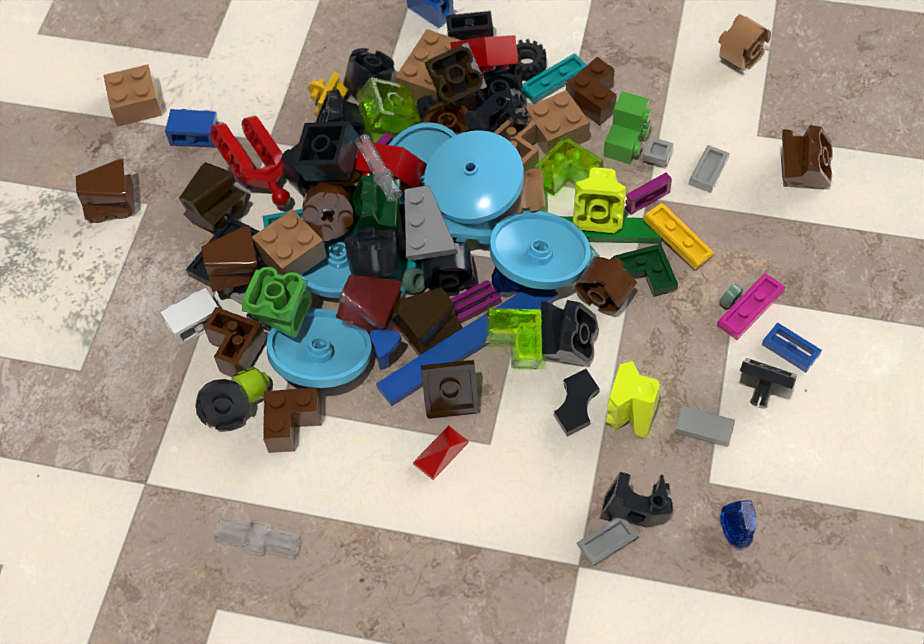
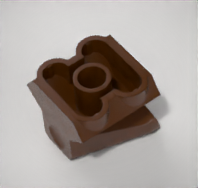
M809 125L804 136L793 130H782L784 181L789 187L812 186L825 189L830 186L832 182V141L821 126Z
M123 159L112 161L76 176V192L82 204L85 220L101 223L109 216L125 219L132 212H135L133 183L130 174L124 175Z
M249 225L243 226L201 247L212 292L217 291L220 294H228L237 286L248 288L255 271L260 270Z

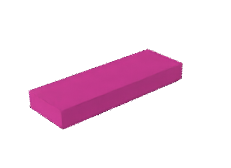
M764 273L718 320L717 326L738 340L784 293L786 287Z

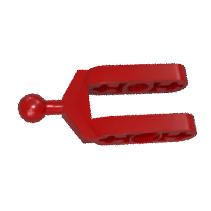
M250 116L242 120L244 135L266 166L259 169H254L249 157L226 123L212 125L210 128L212 141L235 177L242 180L245 185L269 188L272 192V202L277 207L287 206L291 199L290 193L278 185V182L284 177L282 173V152L257 116Z

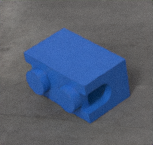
M406 0L407 8L438 29L446 24V15L454 14L453 0Z
M170 109L165 128L170 146L216 148L210 134L211 126L220 124L216 122V111Z

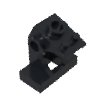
M507 89L495 92L477 110H469L463 118L472 131L494 133L499 128V119L508 112L516 124H524L525 126L528 125L527 118H530V114L525 112L526 101L520 90Z
M620 471L605 493L600 518L611 521L615 516L643 526L664 524L673 511L672 499L667 494L670 484L665 483L664 475H660L658 482L653 485L650 496H642L630 488L629 481L631 475Z

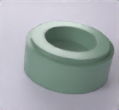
M409 268L404 273L403 287L407 292L421 293L424 290L422 269Z
M734 283L723 294L719 303L725 308L731 307L741 296L743 288Z

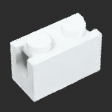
M204 288L192 293L186 299L168 306L167 309L160 313L179 346H182L205 333L204 325L215 307L218 306L207 289Z

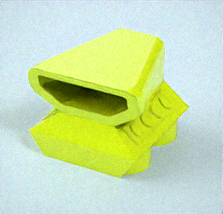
M594 167L590 169L587 179L576 182L573 224L580 230L615 233L622 229L626 187L618 183L615 170Z
M633 361L620 364L607 405L606 423L616 431L630 421L633 433L640 438H646L659 400V381L639 375Z

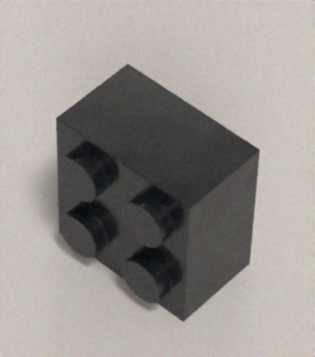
M349 121L304 123L293 166L305 181L350 180L361 138Z

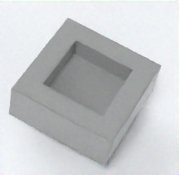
M650 137L643 154V161L666 167L674 143Z

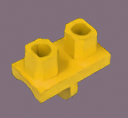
M334 71L327 86L324 85L325 81L323 79L309 83L308 91L311 93L310 98L312 100L320 98L314 115L317 116L327 91L339 89L344 99L348 88L343 85V82L339 81L341 74Z

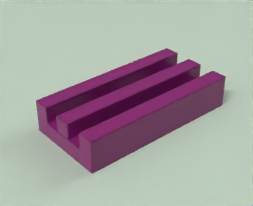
M665 172L626 194L627 200L625 203L627 205L625 210L632 215L669 194L672 178Z
M489 280L451 298L455 305V314L460 323L501 304V297L499 294H496L494 287H491ZM491 296L490 299H488V300H486V301H484V302L478 304V302H480V301L486 299L487 297ZM468 307L470 308V309H468V310H466V311H464V312H462V313H460V314L457 315L458 312H460V311H462V310H464V309H466V308H468Z

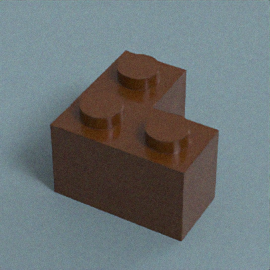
M596 57L566 83V90L583 114L601 126L613 115L617 94L611 91L614 85L615 69Z
M215 307L204 325L209 343L220 346L214 355L218 369L221 373L229 376L250 368L266 340L261 323Z
M300 388L264 391L263 440L268 453L295 451V427L321 425V400L318 389Z

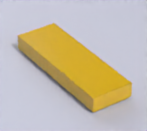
M660 203L644 215L643 220L693 269L696 270L712 258L714 252L663 203Z

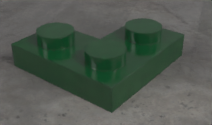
M661 243L613 256L623 262V268L633 278L645 275L653 296L678 288V282Z

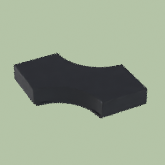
M587 369L563 379L567 395L564 403L554 411V417L566 436L590 425L587 406L591 399L598 395L600 388Z

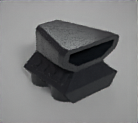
M339 89L327 91L315 123L349 121L361 138L365 129V123L360 106L344 101Z
M567 300L564 309H561L551 303L541 301L539 355L549 362H568L582 367L588 365L594 355L592 341L598 330L596 314L581 302Z

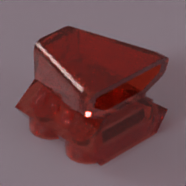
M349 275L340 295V305L336 318L343 320L348 325H356L366 329L369 333L372 330H387L395 313L393 304L401 298L403 291L400 288L403 282L392 279Z

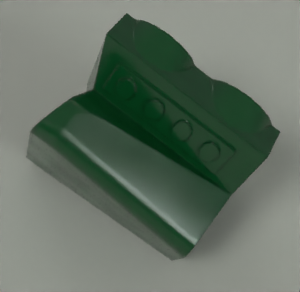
M373 174L360 178L352 196L353 223L350 227L351 236L360 233V229L366 226H373L375 230L392 229L396 234L399 217L400 180H389L379 187Z

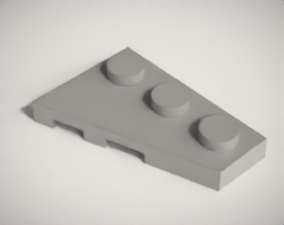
M423 186L405 189L406 257L408 260L458 254L431 188Z

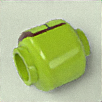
M250 367L235 373L231 378V381H235L245 389L248 394L249 404L263 399L264 391H267V387L270 386L267 374L260 372L256 367Z

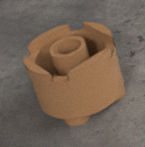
M739 14L734 19L733 25L728 32L724 31L719 37L718 43L721 44L720 56L743 71H746L745 67L751 69L763 56L765 50L762 47L765 42L769 44L771 31L747 16Z
M534 168L524 171V184L521 193L514 204L504 213L519 214L522 213V209L530 207V212L546 205L542 169Z

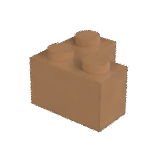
M510 117L494 133L501 135L514 145L521 157L524 171L538 168L539 149L532 145L536 141V122L527 118V126L524 124L518 125Z

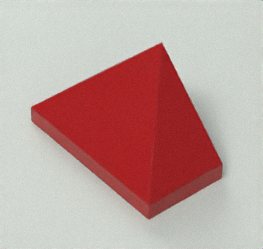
M448 425L417 457L413 465L434 480L466 447L469 441Z

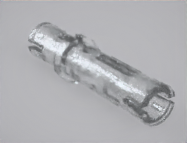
M361 135L360 138L363 143L357 138L355 145L371 169L376 185L381 187L389 202L396 201L397 199L394 194L400 198L402 192L393 179L392 171L385 166L369 135Z

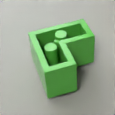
M624 91L621 92L614 107L613 124L604 142V157L631 165L634 156H639L642 148L641 140L642 138H647L650 129L648 122L652 110L648 109V98Z

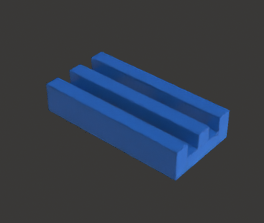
M778 322L762 342L764 347L807 373L810 366L814 364L822 352L820 348ZM777 333V334L781 335L782 337H784L785 339L789 340L790 342H787V341L783 340L782 338H780L779 336H777V335H775V334ZM797 346L811 354V356L799 350Z

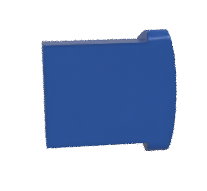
M383 329L370 331L373 350L380 370L390 368L388 355L400 344L402 340L401 334Z

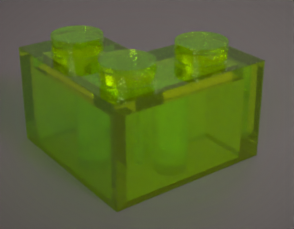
M564 136L534 168L542 169L544 190L554 196L567 181L576 185V182L587 179L591 168H603V159Z
M488 309L485 317V343L511 344V368L537 369L542 361L541 310Z

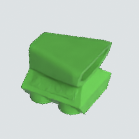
M272 267L256 270L242 299V311L250 313L252 317L287 336L296 338L312 302L310 292L305 291L309 281L302 279L295 272L286 273L285 275L277 274V271Z

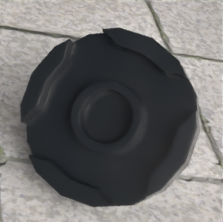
M227 379L213 380L199 390L195 402L196 414L205 425L208 423L211 426H215L216 430H230L239 426L243 422V418L248 414V394L235 381Z

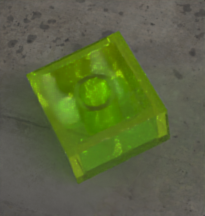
M370 77L356 95L367 132L382 135L388 133L396 137L405 129L421 123L409 86Z

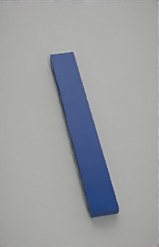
M525 288L376 383L377 389L387 402L393 406L423 386L421 365L463 361L539 312L541 301L553 303L559 298V294L554 289Z

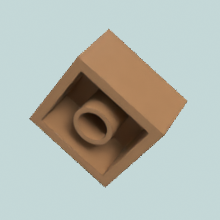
M149 64L103 75L110 110L117 127L162 116L156 85Z
M567 90L525 108V112L530 114V119L536 122V143L547 158L589 141L590 122Z
M293 209L252 236L257 254L269 267L274 268L277 274L285 275L286 273L295 272L301 276L327 257L323 240Z

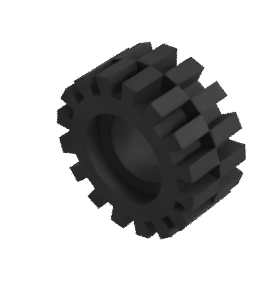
M522 39L518 40V44H516L518 60L529 58L534 61L531 63H521L518 61L516 64H509V69L506 70L507 73L512 75L515 73L521 80L526 79L528 81L546 70L547 54L546 50L543 49V45L540 43L537 46V41L535 40L533 43H530V39H526L525 43H523Z

